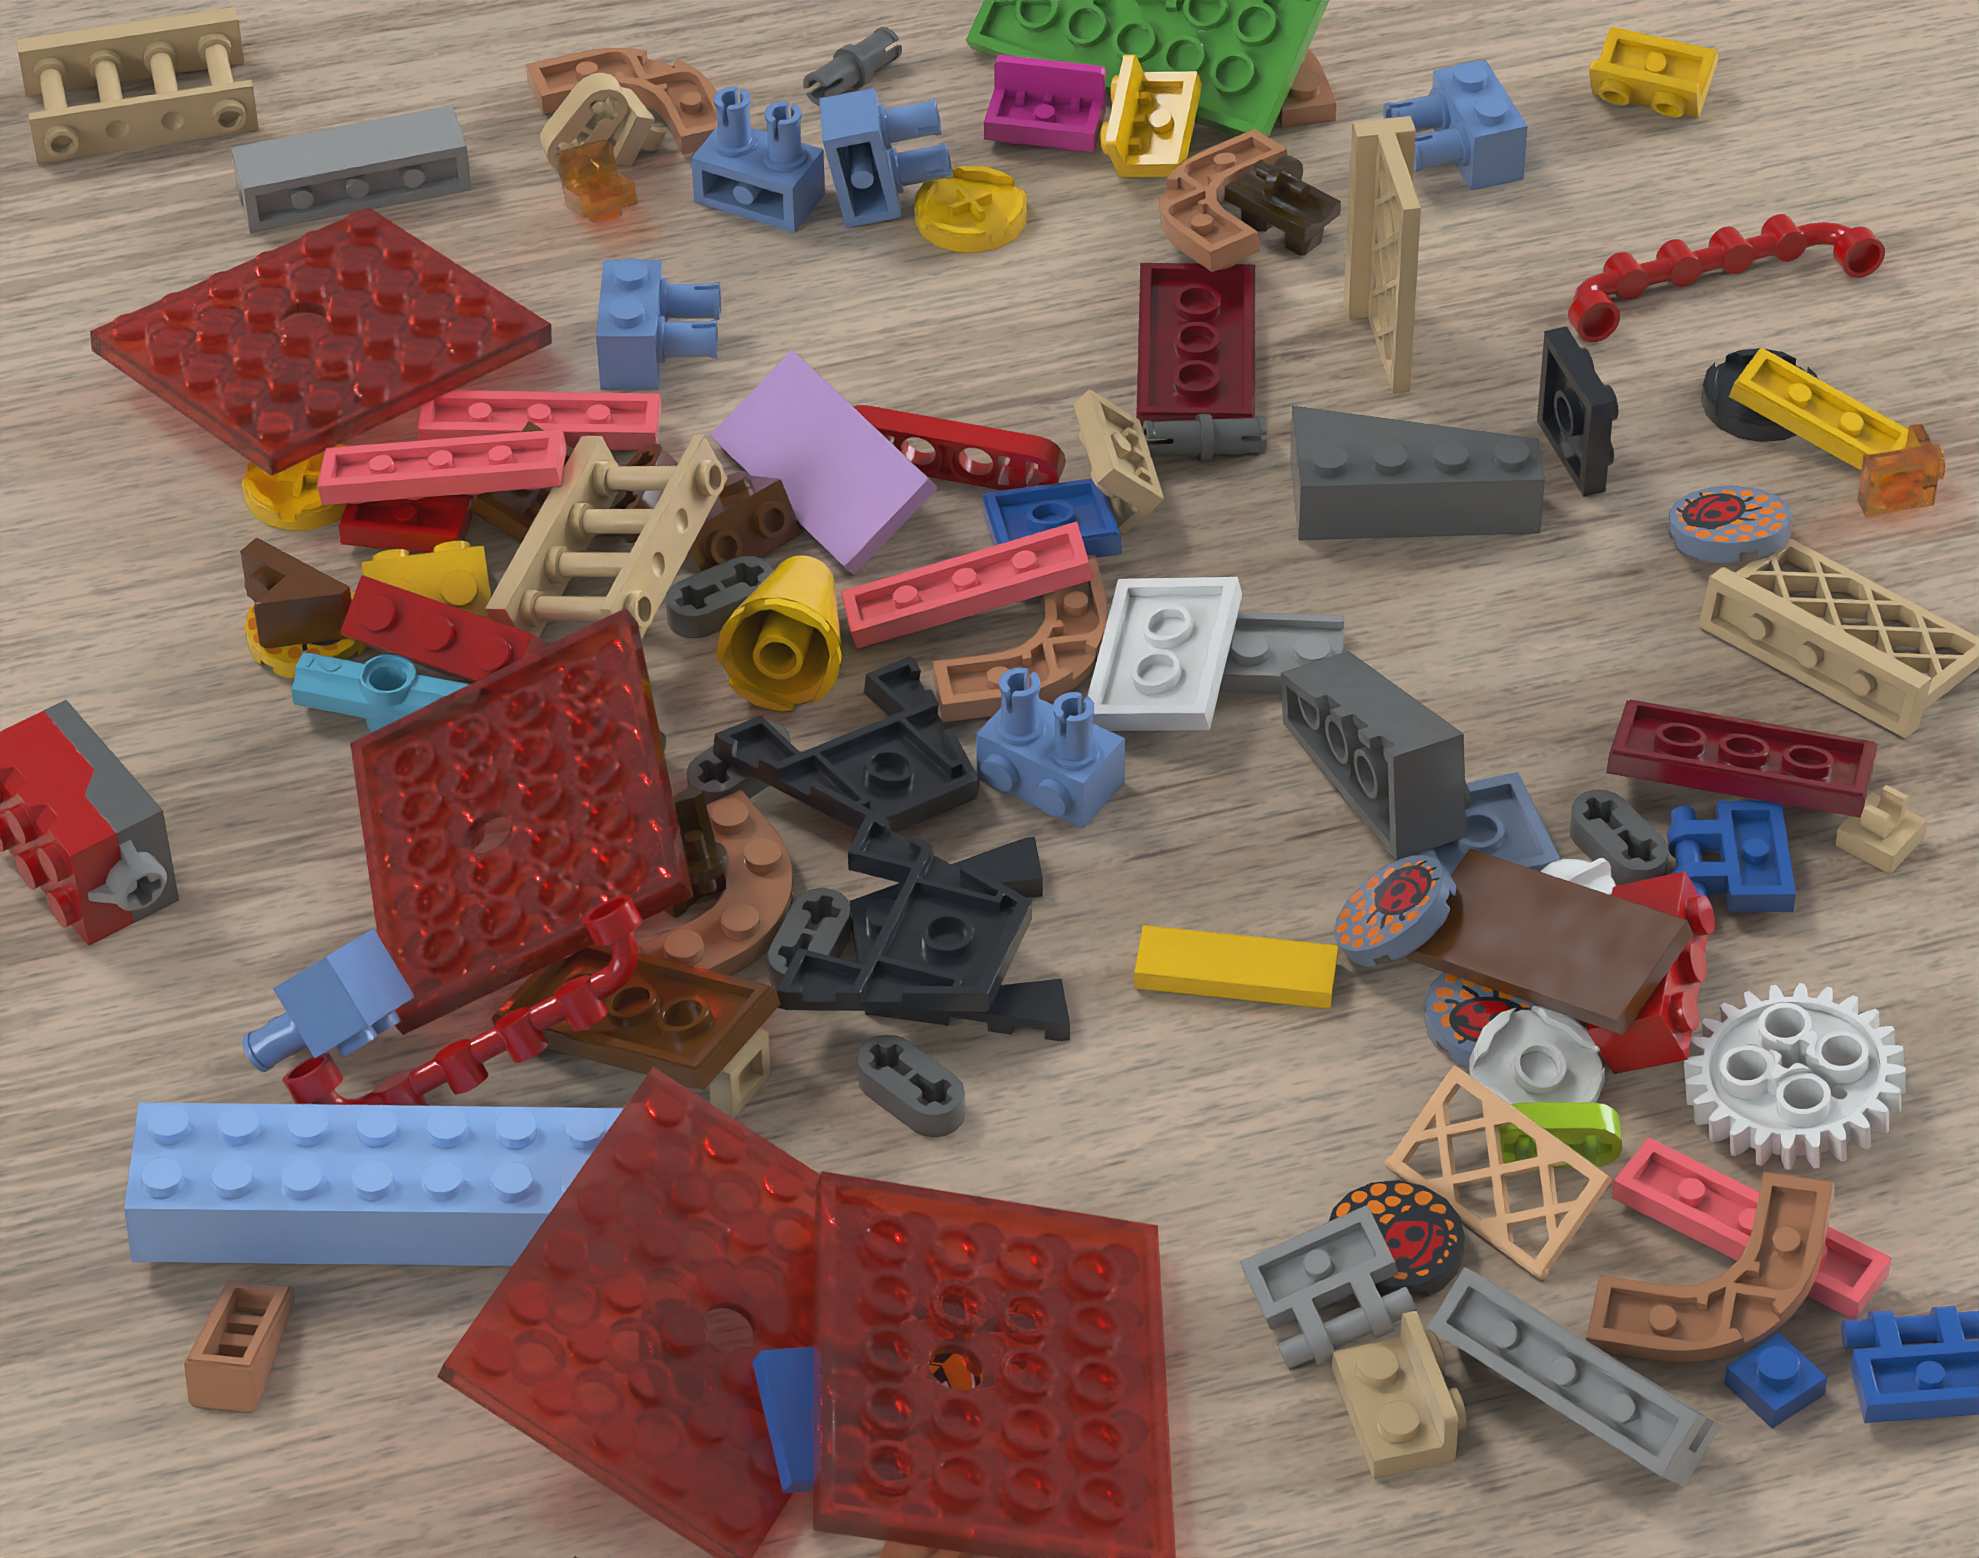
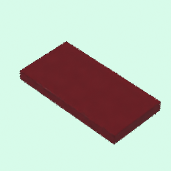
M1140 263L1136 418L1140 420L1142 429L1144 421L1195 420L1197 414H1211L1212 419L1255 418V265L1235 264L1230 268L1211 272L1199 263Z
M1630 699L1626 701L1609 752L1606 773L1861 818L1871 782L1878 744L1874 741Z

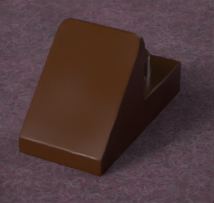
M255 538L240 551L247 596L255 602L254 613L261 647L277 648L348 639L340 634L352 602L349 586L259 538Z

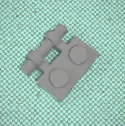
M1368 1205L1240 1261L1244 1274L1270 1330L1295 1319L1302 1330V1333L1277 1344L1288 1369L1311 1359H1315L1318 1365L1331 1359L1333 1351H1335L1334 1349L1370 1333L1373 1334L1375 1339L1395 1330L1392 1323L1401 1320L1402 1313L1417 1311L1407 1287H1403L1383 1297H1380L1377 1291L1376 1283L1399 1273ZM1349 1295H1355L1360 1307L1322 1323L1317 1312L1318 1309Z

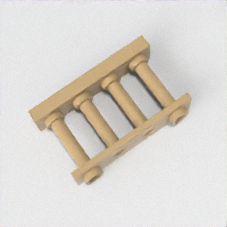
M236 7L16 39L26 97L40 94L43 96L45 111L28 113L37 164L259 130L252 79L233 82L230 66L245 64ZM208 69L211 86L178 90L175 74ZM153 78L156 94L123 99L120 82ZM98 86L99 103L67 107L64 91Z
M705 434L693 436L677 466L620 467L613 458L602 436H581L564 466L561 486L553 487L485 607L490 619L532 633L537 637L540 636L548 621H606L623 653H635L728 479ZM664 490L654 509H609L619 491ZM596 534H640L631 552H586ZM572 577H617L607 596H562Z

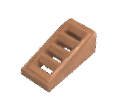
M236 1280L226 1281L184 1362L188 1401L192 1406L245 1413L255 1411L265 1390L295 1300L294 1287ZM236 1312L263 1314L264 1316L238 1315Z

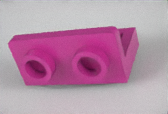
M998 55L994 64V91L984 119V140L1001 141L1013 145L1027 144L1061 148L1066 151L1094 152L1106 112V69L1103 66Z

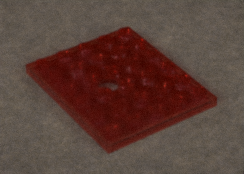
M371 208L352 212L346 218L324 228L307 232L301 238L274 250L262 252L254 259L227 271L217 272L211 275L209 279L184 290L167 294L161 300L139 310L122 314L116 317L114 321L91 330L90 338L91 349L95 354L263 471L273 476L324 452L325 448L335 447L552 344L551 323ZM297 313H314L325 319L317 326L306 319H291L284 323L282 322L290 315Z
M627 608L350 743L377 935L415 996L395 1009L401 1021L394 1026L402 1035L593 945L594 942L582 920L593 908L609 899L620 895H630L642 919L645 920L693 897L638 622ZM502 817L507 818L511 822L508 835L497 847L483 853L472 851L483 841L486 835V823Z
M653 1067L446 1359L437 1378L713 1557L752 1558L793 1494L783 1493L752 1361L762 1350L890 1341L944 1254ZM720 1308L730 1309L741 1314L751 1326L753 1332L752 1345L750 1347H737L731 1352H725L716 1348L706 1337L708 1328L704 1315Z
M822 1171L815 1187L813 1530L998 1558H1176L1158 1225ZM954 1353L963 1356V1363L966 1369L973 1375L980 1377L981 1383L970 1390L948 1388L933 1376L929 1365L938 1354Z

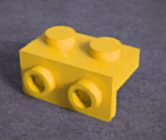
M1610 26L1599 60L1593 59L1589 68L1592 94L1599 95L1606 102L1615 105H1627L1630 102L1652 107L1657 113L1667 117L1677 118L1686 115L1699 118L1718 63V52L1715 49Z
M1136 55L1123 56L1120 74L1115 75L1111 82V101L1113 106L1110 120L1105 121L1101 128L1102 151L1105 155H1109L1119 178L1168 177L1175 168L1187 160L1202 89V83L1197 71L1143 72Z
M451 541L435 546L432 553L409 555L407 550L392 549L373 555V561L361 562L362 575L490 619L485 610L491 599L484 546L470 547V543L466 541Z

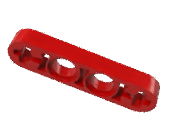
M869 405L853 406L886 439L890 441L894 437L892 444L927 477L1003 491L1058 483L1065 467L1066 459L1061 448L1050 439L1041 436ZM911 437L923 439L932 445L935 452H919L910 446L907 439ZM977 448L983 450L990 456L992 462H976L967 456L964 449ZM1007 457L1010 458L1008 465L1005 464ZM1034 463L1038 464V469L1034 468Z

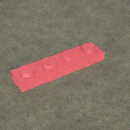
M424 390L417 428L418 439L420 441L520 433L528 421L543 430L562 429L566 444L575 449L581 436L592 435L602 436L609 450H642L651 444L658 443L661 400L660 393Z
M557 429L325 448L317 487L322 505L345 503L356 505L370 501L418 500L433 496L479 495L485 492L522 489L540 490L547 487H559L562 482L567 446L563 430Z
M1073 522L842 590L841 595L850 632L856 649L1065 589L1094 580L1078 523Z
M1649 1137L1615 1178L1612 1192L1613 1199L1736 1261L1742 1256L1751 1236L1759 1191ZM1828 1226L1820 1268L1807 1296L1856 1320L1889 1276L1892 1257Z

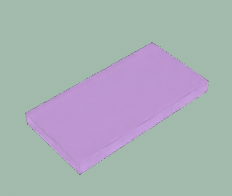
M793 350L776 365L710 435L751 476L781 479L797 518L796 520L853 575L873 557L938 488Z

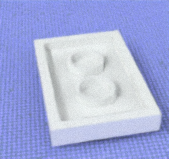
M1238 577L1118 579L1088 692V697L1094 702L1093 724L1109 731L1210 730L1242 598Z

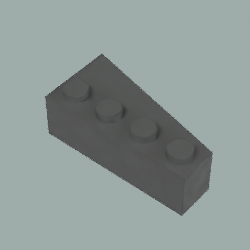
M1292 406L1290 465L1298 540L1540 533L1545 477L1539 439Z
M1349 651L1281 672L1283 724L1396 860L1466 837V809H1469L1471 806V795L1465 780L1464 734Z

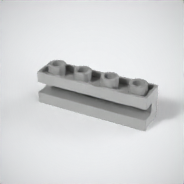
M452 105L231 147L237 193L241 205H244L245 218L250 233L472 190L467 145Z
M1466 1267L1463 1268L1428 1326L1435 1333L1659 1476L1683 1487L1688 1482L1721 1427L1717 1422L1512 1293Z

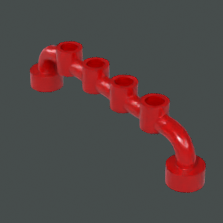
M1777 214L1764 223L1761 235L1747 239L1736 228L1728 226L1717 230L1709 240V248L1691 251L1684 241L1672 239L1659 248L1656 260L1639 264L1633 255L1628 252L1615 253L1605 262L1603 273L1587 278L1576 288L1573 303L1568 311V320L1583 340L1598 342L1609 337L1616 330L1620 322V311L1608 295L1618 293L1623 299H1634L1643 294L1649 285L1670 280L1674 285L1684 287L1695 282L1701 273L1724 268L1730 274H1739L1747 270L1754 260L1776 255L1782 261H1792L1801 256L1807 247L1816 245L1834 246V259L1845 273L1853 278H1862L1872 274L1882 264L1885 257V247L1867 227L1849 228L1838 223L1829 222L1797 226L1789 216Z
M620 895L596 906L584 916L582 922L596 946L610 944L612 957L606 967L591 976H580L565 983L555 991L553 996L530 1008L522 1007L508 1013L499 1019L493 1028L472 1039H461L446 1046L435 1055L434 1059L411 1071L404 1070L389 1076L380 1082L374 1091L362 1097L347 1099L340 1096L334 1090L342 1082L343 1076L329 1053H323L316 1058L311 1057L288 1071L282 1081L295 1104L429 1106L423 1095L446 1082L455 1095L468 1092L488 1078L489 1073L483 1063L507 1051L514 1063L526 1061L542 1052L548 1046L549 1042L543 1033L544 1030L567 1019L573 1031L584 1030L602 1020L608 1014L603 999L614 994L628 983L637 967L639 946L634 930L641 925L643 919L630 895Z

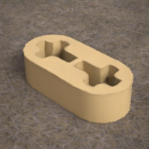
M595 73L583 78L545 124L540 133V142L550 165L555 169L568 172L584 167L593 159L624 119L628 111V102L615 77L606 73ZM609 97L610 100L604 103L603 101ZM594 100L597 101V102L591 107V103H592ZM561 142H564V144L559 148L558 145Z

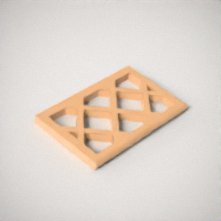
M1456 1065L1452 1066L1394 1152L1385 1162L1388 1168L1407 1182L1423 1185L1446 1198L1461 1217L1462 1223L1539 1280H1544L1548 1276L1554 1263L1613 1180L1611 1176ZM1463 1087L1482 1101L1484 1118L1450 1125L1448 1104L1459 1088ZM1515 1125L1535 1139L1538 1157L1504 1164L1499 1128ZM1486 1131L1490 1167L1456 1174L1452 1138ZM1438 1141L1443 1177L1428 1180L1407 1163L1420 1144ZM1569 1164L1590 1179L1577 1200L1558 1203L1553 1167ZM1540 1170L1544 1207L1510 1213L1505 1177ZM1492 1180L1496 1216L1481 1219L1460 1203L1458 1187ZM1564 1215H1565V1217L1563 1218V1220H1562L1561 1223H1560V1216H1564ZM1546 1219L1549 1240L1535 1259L1514 1243L1512 1226Z

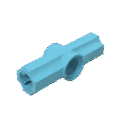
M303 652L295 667V678L291 689L294 705L365 718L367 728L371 732L387 738L405 736L417 728L472 739V729L477 726L482 728L485 726V717L489 704L487 687L416 674L414 664L408 658L398 654H383L373 657L366 663H359Z

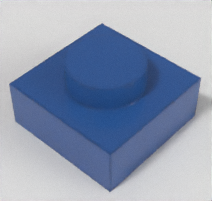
M1778 1333L1727 1365L1724 1384L1773 1429L1824 1396L1828 1377L1782 1334Z

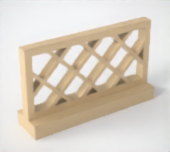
M1411 116L1352 122L1344 308L1348 320L1369 318L1393 393L1410 391L1421 219V206L1413 186L1416 130Z
M1791 538L1780 550L1765 558H1755L1735 573L1722 567L1709 576L1698 624L1699 627L1903 738H1907L1919 728L1922 713L1926 708L1979 668V637ZM1788 561L1807 572H1781L1780 565ZM1788 591H1813L1817 598H1794L1789 596ZM1830 592L1848 593L1859 600L1832 599ZM1839 618L1866 619L1868 626L1841 625ZM1882 619L1899 620L1910 627H1887L1883 625ZM1891 646H1916L1919 648L1920 654L1893 653ZM1934 647L1951 648L1963 655L1936 654Z

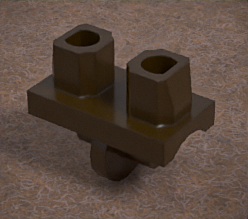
M1288 155L1279 158L1273 165L1260 159L1242 180L1230 182L1225 186L1224 200L1241 209V221L1258 232H1267L1273 226L1284 231L1285 248L1300 256L1308 254L1322 242L1324 227L1337 218L1341 212V201L1302 181L1303 164L1300 160Z
M693 786L675 796L660 791L635 806L633 810L638 828L644 831L651 857L648 861L652 881L658 884L665 912L677 918L684 914L688 907L696 900L708 895L719 894L726 889L724 872L729 867V857L726 848L721 843L715 841L702 791Z

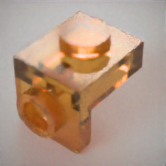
M603 139L556 153V162L566 207L583 218L589 217L590 222H605L622 216V208L638 204L634 182L618 173L613 147L609 141Z
M1922 424L1909 425L1905 449L1863 456L1857 501L1865 516L1934 505L1938 480L1943 479L1945 475V459L1939 444H1932Z

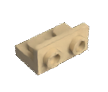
M1089 389L1073 404L1081 429L1079 431V438L1087 449L1093 469L1090 472L1091 478L1097 488L1107 496L1119 532L1125 535L1142 519L1148 517L1164 500L1140 420Z
M1417 1311L1402 1313L1401 1334L1398 1338L1333 1351L1332 1371L1373 1479L1455 1462L1458 1431L1465 1430L1467 1426L1464 1403L1457 1388H1447L1443 1378L1445 1362L1440 1341L1435 1333L1426 1335Z

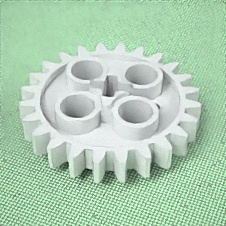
M1804 983L1798 984L1793 997H1784L1777 985H1770L1769 1000L1760 1001L1751 992H1744L1743 1009L1739 1010L1727 1003L1721 1004V1022L1704 1018L1702 1021V1037H1691L1690 1057H1688V1060H1684L1686 1102L1687 1105H1693L1694 1122L1696 1125L1709 1124V1140L1713 1143L1730 1137V1153L1734 1157L1740 1155L1749 1147L1756 1149V1165L1762 1166L1772 1154L1781 1155L1784 1169L1790 1170L1794 1165L1796 1156L1806 1155L1809 1163L1815 1169L1820 1168L1821 1153L1830 1151L1841 1162L1846 1161L1847 1143L1852 1142L1860 1148L1869 1149L1871 1147L1870 1130L1886 1134L1889 1131V1114H1900L1901 1094L1906 1093V1067H1904L1903 1046L1895 1045V1029L1893 1026L1879 1027V1011L1877 1009H1872L1858 1015V997L1854 995L1838 1005L1833 1003L1831 987H1826L1817 998L1808 997L1807 988Z

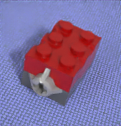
M67 700L0 731V852L9 850L15 857L17 868L28 887L32 890L40 887L46 894L49 907L62 927L66 928L71 925L87 945L90 946L179 901L163 810Z

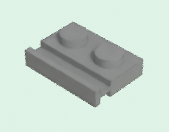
M1238 612L1219 692L1282 694L1281 672L1343 653L1344 616Z

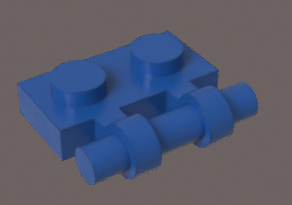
M1762 800L1717 801L1715 820H1697L1695 810L1689 806H1680L1671 812V826L1668 828L1666 835L1669 853L1672 857L1676 858L1677 868L1673 874L1685 871L1699 896L1705 895L1708 898L1711 894H1725L1728 913L1794 911L1796 891L1782 804ZM1707 851H1719L1721 862H1702V854Z
M1955 1306L1932 1307L1930 1314L1899 1317H1895L1892 1310L1871 1311L1868 1313L1867 1319L1842 1321L1841 1338L1845 1349L1870 1347L1853 1349L1850 1365L1864 1423L1979 1415V1340L1965 1341L1979 1339V1311L1957 1312ZM1929 1342H1932V1344H1918V1345H1904V1346H1902V1344H1916V1343H1929Z

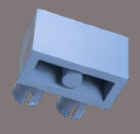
M1486 60L1466 62L1458 66L1434 70L1432 89L1429 95L1384 104V119L1411 116L1416 132L1429 129L1435 131L1415 136L1413 172L1454 162L1471 191L1523 180L1528 126Z
M733 86L720 89L714 96L717 127L691 158L694 203L795 233L825 194L824 150L801 142L802 113L798 105L793 104L791 106V118H789L788 113L789 102L782 101L769 105L764 112L767 124V132L751 128V98L747 90H741L740 103L738 104V87Z
M875 88L819 98L822 141L846 228L902 218L900 193L904 192V186L953 178L952 164L946 142L940 143V145L897 153L896 148H893L894 142L935 134L936 136L942 135L940 115L935 98L925 102L886 109L884 104H879Z
M634 258L604 260L596 330L600 390H659L661 363L665 362V357L717 358V320L721 318L720 282H714V284H669L668 278H663L662 260H639ZM669 319H714L711 322H668Z
M1027 668L1007 670L999 679L1001 708L976 734L977 775L980 781L987 783L997 791L1006 792L1040 808L1051 816L1059 817L1084 828L1125 783V738L1093 724L1094 702L1090 697L1087 696L1083 700V713H1081L1082 693L1079 692L1062 694L1056 698L1052 705L1039 699L1040 678L1037 673L1033 672L1029 676L1028 688Z
M373 928L274 987L273 990L286 1012L270 1019L266 1025L258 1030L244 1035L242 1040L243 1048L250 1062L261 1072L269 1071L277 1063L306 1047L309 1048L313 1057L316 1058L337 1046L344 1057L399 1023L401 1020L395 1009L415 996Z

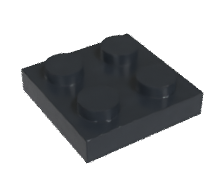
M1567 326L1544 331L1537 423L1582 496L1606 492L1608 466L1614 462V449L1611 441L1612 421L1617 420L1619 414L1615 392L1610 385L1602 383L1594 370L1593 360L1589 351L1585 347L1580 348Z

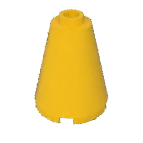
M793 556L784 560L725 621L720 632L716 655L719 666L722 662L725 671L730 677L729 685L738 695L759 707L780 712L794 710L796 704L806 703L813 700L812 704L822 700L836 683L842 664V650L835 581L830 569L820 560L810 556Z

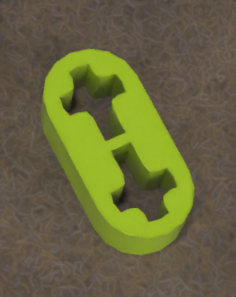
M1522 1102L1511 1104L1597 1167H1603L1612 1163L1622 1152L1623 1145L1619 1114L1605 1104L1593 1102ZM1515 1125L1499 1128L1504 1164L1538 1157L1535 1139ZM1564 1164V1165H1560V1166H1555V1167H1553V1168H1573V1167L1570 1166L1569 1164Z

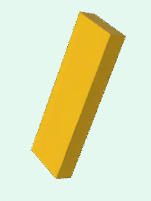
M1762 347L1734 382L1729 395L1730 398L1884 484L1907 454L1917 435L1913 431Z
M1143 925L1134 971V989L1331 1009L1339 945Z

